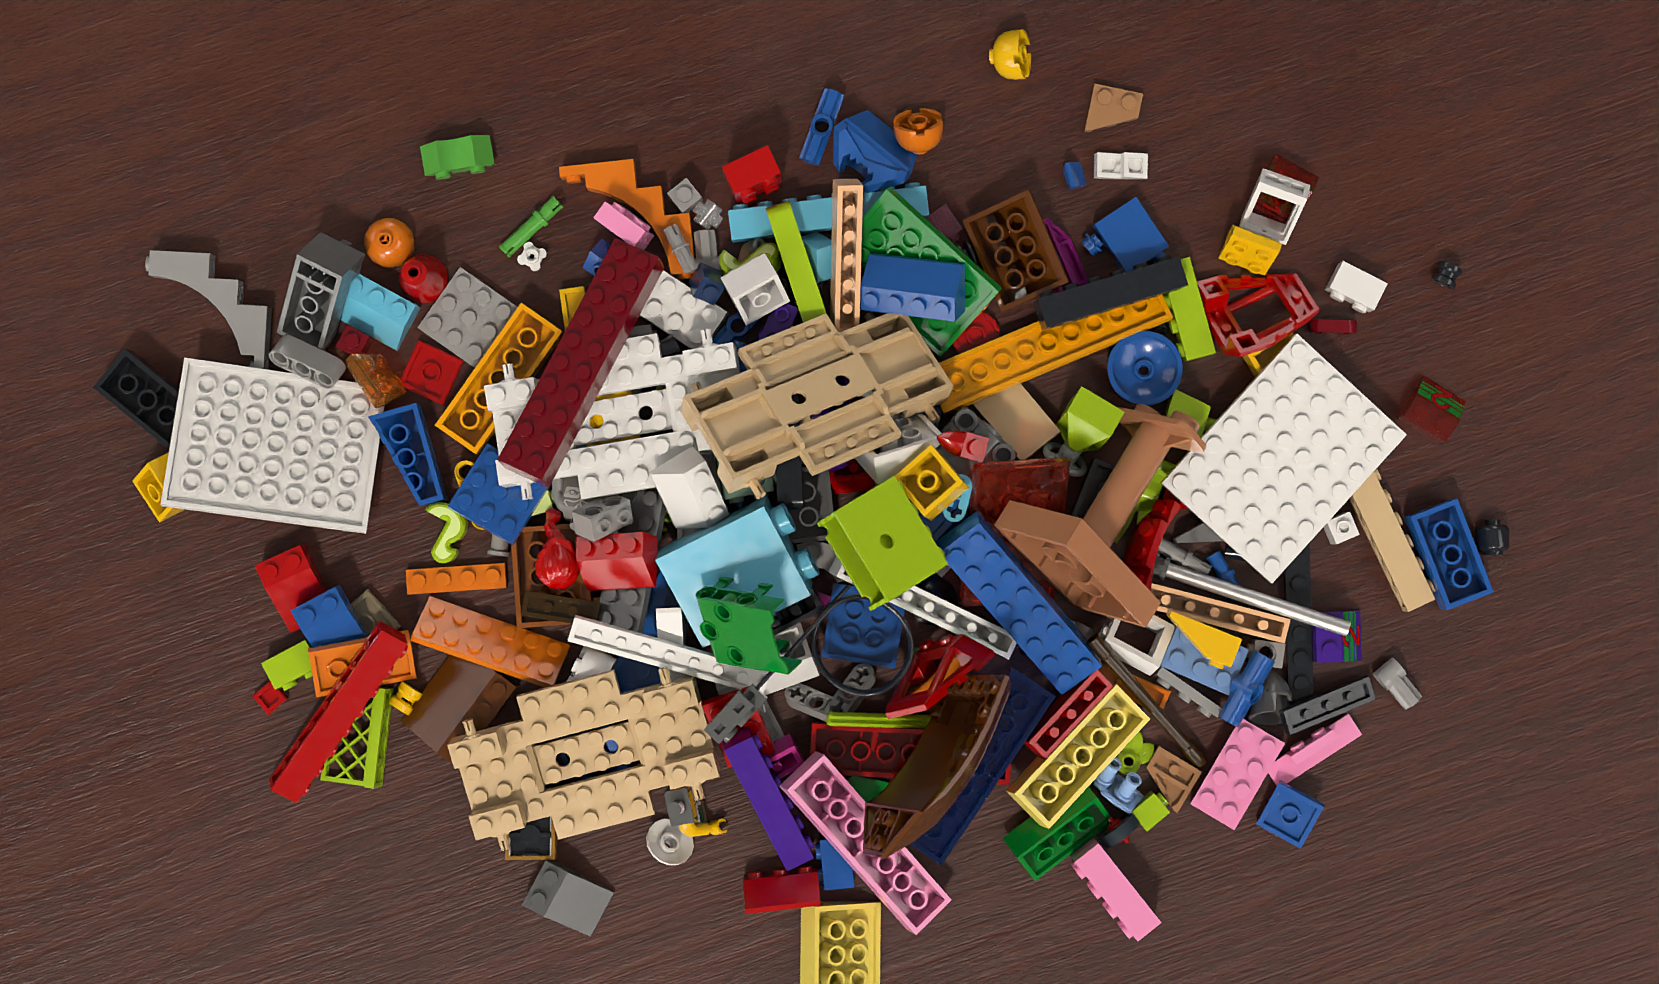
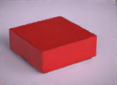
M271 681L252 696L267 715H270L289 699L281 689L275 690Z

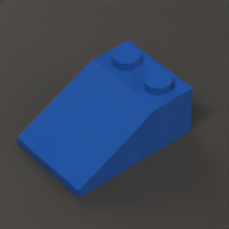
M340 584L291 610L301 631L312 647L368 637Z

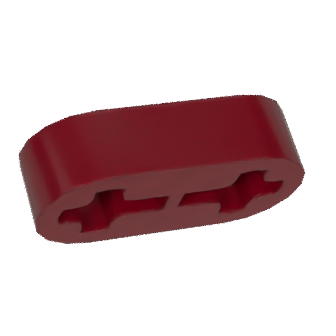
M1310 320L1309 333L1357 334V321Z

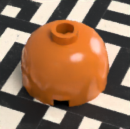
M920 108V113L912 114V110H906L898 114L894 118V134L900 146L915 154H925L933 149L940 142L943 134L941 114L926 108Z
M383 218L377 220L369 226L365 233L364 246L367 255L373 262L382 267L389 268L403 265L411 258L415 248L413 232L405 223L398 219Z

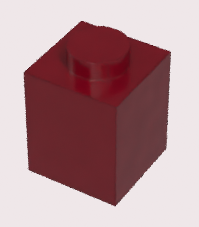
M347 325L335 347L363 361L374 338Z

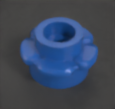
M1086 233V237L1081 241L1086 249L1093 256L1098 252H1102L1101 246L1104 245L1102 240L1095 233L1091 236Z

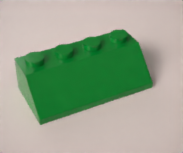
M1088 786L1049 829L1040 826L1030 816L1002 839L1034 881H1036L1104 830L1110 823L1108 819L1111 816Z

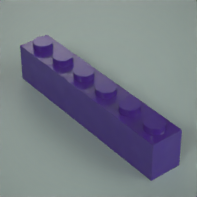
M749 727L736 732L727 743L722 740L723 749L785 869L789 871L814 859L811 851L812 848H815L809 834L804 836L801 830L805 828L799 814L794 816L791 810L794 808L792 800L788 795H783L780 788L782 781L779 775L772 774L770 769L773 768V764L768 754H762L760 748L763 745L758 734L752 735Z

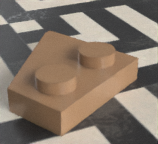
M1094 84L1084 132H1091L1095 129L1138 119L1143 93Z
M1157 746L1152 758L1145 766L1172 810L1178 813L1202 772L1160 746Z

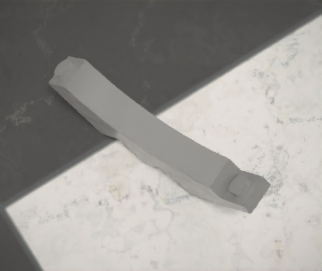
M150 250V255L146 257L145 262L146 271H149L148 275L154 278L181 282L209 299L230 325L241 355L254 357L250 367L269 370L272 308L268 306L243 305L244 282L233 279H214L216 256L210 253Z

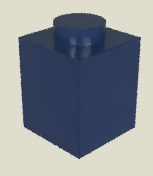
M700 262L689 280L692 296L715 305L725 289L721 280L723 276L722 271Z

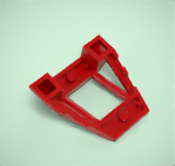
M1267 274L1266 278H1251L1250 275H1241L1240 278H1228V275H1218L1197 282L1209 329L1224 354L1229 356L1241 357L1267 349L1309 322L1319 312L1317 304L1297 274ZM1263 287L1227 305L1229 298L1228 290ZM1277 292L1291 317L1257 334L1252 329L1242 331L1232 313Z
M947 634L936 641L928 639L919 645L920 649L913 655L907 673L901 679L886 706L885 714L887 718L891 719L928 710L949 694L947 688L955 682L958 684L965 682L968 672L971 670L978 672L995 656L994 651L964 634L955 636ZM955 655L961 668L943 682ZM942 658L937 669L933 660ZM936 671L928 690L905 695L910 685L927 681Z

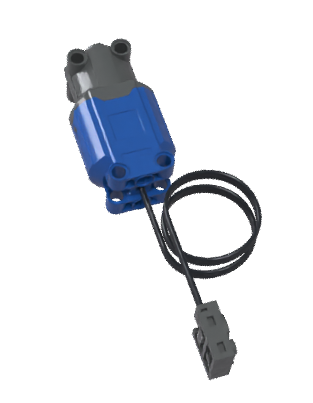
M963 406L940 432L965 431L987 437L989 441L983 463L955 456L945 450L941 444L936 448L958 474L968 476L972 482L966 514L962 520L951 522L944 517L942 511L930 521L918 510L920 519L931 530L932 538L936 545L939 538L973 513L978 511L981 515L984 512V492L1018 455L994 428L984 420L982 421L966 406ZM875 483V484L871 487V489H873L874 487L878 486L877 483ZM957 499L952 507L947 508L952 518H955L956 514H961L962 511L958 509L959 500ZM848 583L783 657H789L812 632L811 648L813 657L824 677L835 687L846 693L863 697L876 696L893 688L907 673L914 655L913 636L903 616L891 604H882L898 617L906 631L908 654L903 667L892 680L875 689H856L835 679L826 670L819 658L816 648V635L822 620L838 605L854 599L869 600L867 597H861L860 594L842 597L853 585ZM769 671L756 686L752 683L745 692L740 689L711 720L704 731L718 744L722 740L727 743L738 730L735 726L738 724L742 727L768 698L759 689L775 672Z

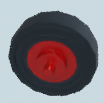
M1127 813L1115 820L1110 817L1108 819L1110 823L1099 834L1098 840L1106 849L1122 841L1127 844L1130 841L1128 837L1140 823L1132 813Z

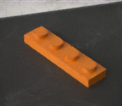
M506 563L406 570L407 595L508 588Z

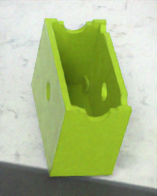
M895 476L817 523L819 527L823 526L827 529L825 538L861 597L869 598L870 606L868 608L870 611L884 603H888L948 565L945 553L936 545L932 538L931 530L922 522L918 515L917 507L909 501L905 494L904 486Z

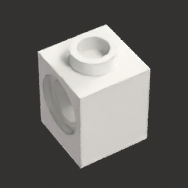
M1342 512L1333 516L1323 527L1330 544H1339L1360 535L1350 512Z

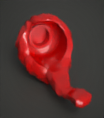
M550 508L545 511L546 524L544 525L548 541L538 554V560L535 563L536 575L549 588L567 589L577 580L580 573L576 564V551L573 543L566 539L561 530L557 529L556 523L561 521V512L555 508Z

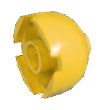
M1024 29L1002 33L994 42L993 49L989 51L990 63L994 64L996 71L1004 78L1014 80L1026 79L1030 75L1031 53H1027L1025 46L1030 45Z

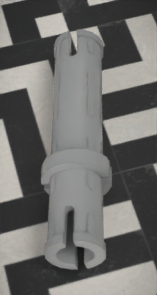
M1162 538L1158 553L1171 558L1172 561L1181 567L1205 575L1209 573L1211 565L1195 557L1193 552H1187Z

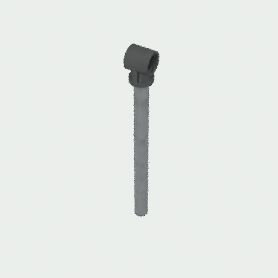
M1158 553L1156 555L1153 576L1159 577L1160 581L1164 582L1165 577L1343 636L1348 634L1351 625L1349 621L1170 563L1171 558H1161Z

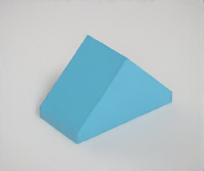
M818 232L802 236L801 238L816 283L831 279L832 240Z

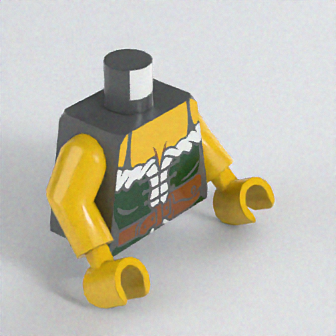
M668 786L664 791L667 812L672 827H679L688 837L708 835L709 833L718 835L727 832V830L722 831L719 828V823L726 821L723 818L713 820L709 824L707 823L704 801L700 798L695 800L691 786H683L671 790L670 786Z

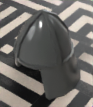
M1270 670L1263 683V694L1255 704L1251 705L1247 719L1255 725H1283L1279 710L1290 706L1289 701H1292L1289 685L1279 674Z

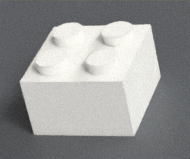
M765 253L721 277L746 326L790 302L776 271Z

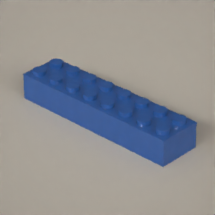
M978 511L937 540V546L945 553L948 565L1061 695L1102 667L1100 658L1086 644L1087 639Z

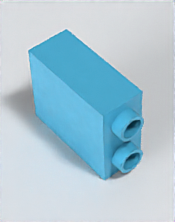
M767 495L730 513L729 516L709 528H700L661 547L655 559L702 648L710 645V641L700 631V624L703 622L695 596L697 591L703 587L714 586L720 577L734 579L726 587L727 589L753 592L758 588L759 583L773 584V588L764 596L784 599V602L772 611L773 614L810 596L813 585L811 578L820 574L808 548L806 547L796 552L788 534L796 531V526L787 507L782 503L773 508Z

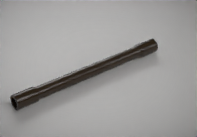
M1099 634L1092 635L1086 644L1106 663L1173 739L1188 760L1196 768L1202 767L1207 762V757L1186 737L1121 663Z

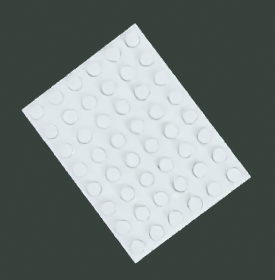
M1294 334L1201 437L1206 444L1204 452L1188 451L1160 483L1267 581L1273 583L1407 434L1298 334Z
M184 358L161 506L366 534L380 440L379 434L368 416L384 412L387 387L338 380L333 388L326 389L293 373Z

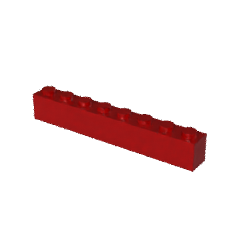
M379 620L270 776L271 791L295 803L298 802L301 796L304 797L308 793L312 780L315 776L318 777L322 773L324 763L328 757L334 756L338 749V743L342 737L348 736L354 720L362 716L368 700L376 696L382 680L391 675L394 663L398 658H402L408 648L405 634Z

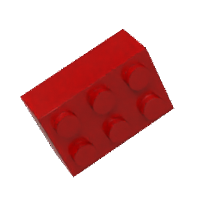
M768 145L722 166L725 179L737 204L742 202L743 204H750L757 200V195L763 192L766 195L780 189L779 185L782 184L781 172Z

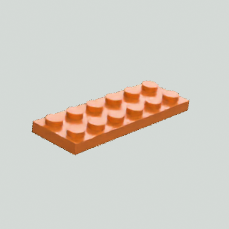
M429 596L411 635V641L544 688L555 685L570 648L569 644L523 628H517V626L431 596Z

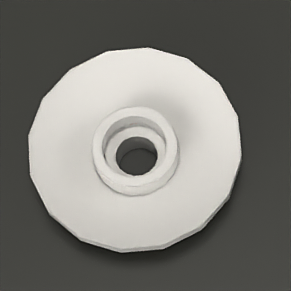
M669 819L656 821L648 829L646 836L647 847L652 856L659 862L666 865H679L686 862L692 855L694 848L693 837L686 836L679 827H672Z

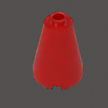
M418 254L412 256L400 269V288L404 295L414 302H434L448 285L447 269L438 258L432 255Z

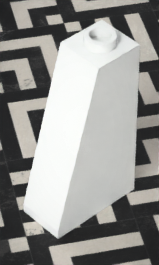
M681 607L657 608V637L686 646L685 614ZM669 670L671 680L687 676V674Z

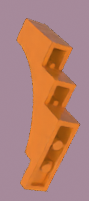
M633 159L559 167L560 178L566 180L567 183L582 182L581 178H585L588 191L615 198L642 216L653 228L665 249L671 276L677 277L679 281L690 280L691 275L695 271L684 273L676 255L671 253L673 249L663 230L673 224H678L685 242L690 244L688 248L695 260L691 216L689 213L666 215L661 186L638 188L636 166Z

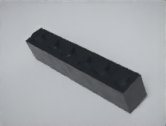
M1166 255L1156 259V264L1149 266L1147 262L1134 265L1133 270L1126 273L1124 269L1116 270L1109 273V278L1102 280L1100 276L1087 279V284L1079 287L1077 283L1062 287L1063 291L1054 294L1053 290L1040 293L1039 299L1034 301L1033 304L1041 330L1051 329L1188 286L1180 256L1171 258V255Z

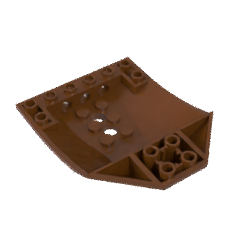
M966 675L967 680L962 684L955 682L947 688L949 694L931 707L930 720L904 765L871 803H865L863 854L883 859L913 843L936 825L954 804L973 776L994 734L1012 688L1009 676Z

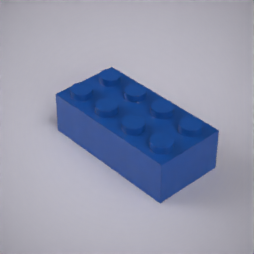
M1449 499L1404 517L1418 555L1424 565L1427 578L1430 579L1435 588L1434 596L1439 609L1449 610L1494 592L1458 499Z

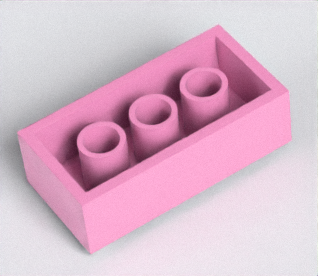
M1243 719L1239 727H1235L1192 800L1191 805L1235 830L1285 743Z
M1094 838L1070 855L1074 861L1070 865L1081 879L1088 878L1089 882L1086 885L1097 899L1101 896L1104 898L1105 901L1101 904L1113 919L1117 916L1119 917L1120 921L1117 924L1129 939L1134 936L1139 941L1161 924V921Z

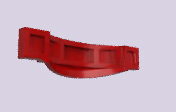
M1167 488L1163 499H1155L1152 510L1135 527L1125 552L1124 564L1150 591L1155 559L1163 535L1180 509L1187 508Z

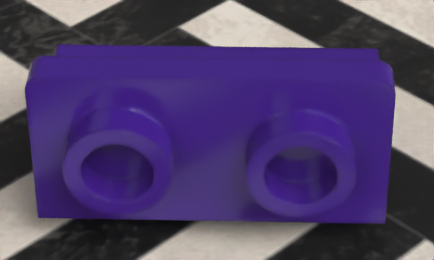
M786 303L768 313L766 316L768 318L767 322L760 329L757 341L791 328L799 309Z

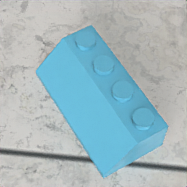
M359 274L350 283L340 320L398 351L421 307Z

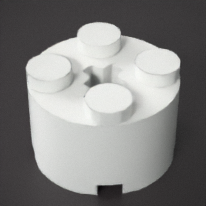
M584 646L579 655L582 660L577 658L571 670V675L574 677L569 676L567 682L613 670L616 658L598 649Z

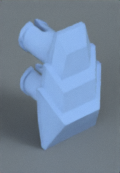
M1115 757L1096 777L1093 785L1114 806L1130 814L1144 797L1136 789L1141 784L1142 779L1135 772H1129L1125 779L1119 774L1116 775L1117 771L1122 767V763Z

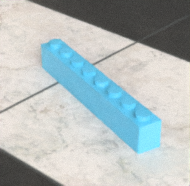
M918 182L905 184V188L895 189V186H892L926 219L929 218L926 186H920ZM887 188L869 193L863 190L862 218ZM833 193L831 198L822 199L821 195L808 196L807 201L797 202V198L782 200V203L790 202L800 234L832 231ZM772 201L757 203L758 207L748 208L747 204L735 205L733 210H728L732 243L751 241L756 238H775L765 209L774 206Z

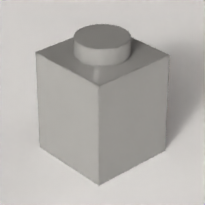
M687 178L667 193L681 213H689L703 202L702 196Z

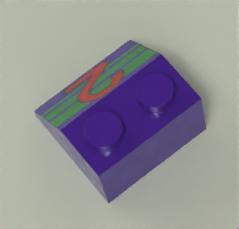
M1360 610L1319 611L1349 621L1351 625L1347 636L1312 625L1313 662L1362 660Z

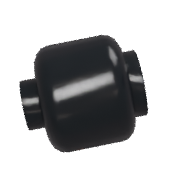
M1485 520V525H1480L1476 529L1477 549L1483 551V555H1503V551L1509 549L1508 526L1501 525V520Z

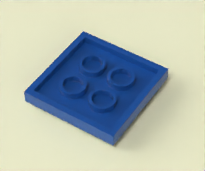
M487 443L452 498L448 508L514 545L548 488L538 483H532L533 499L522 500L521 485L507 488L499 486L495 462L499 457L498 449Z
M833 583L831 601L846 585ZM851 586L842 597L860 593L855 586ZM854 599L846 601L828 613L821 657L895 669L902 623L891 610L883 605L870 611L868 608L870 600ZM888 602L904 617L905 609Z

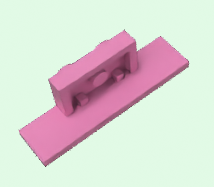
M1347 713L1326 728L1321 727L1311 734L1312 737L1303 742L1302 740L1291 746L1289 752L1275 760L1268 774L1276 786L1280 780L1288 783L1362 734Z

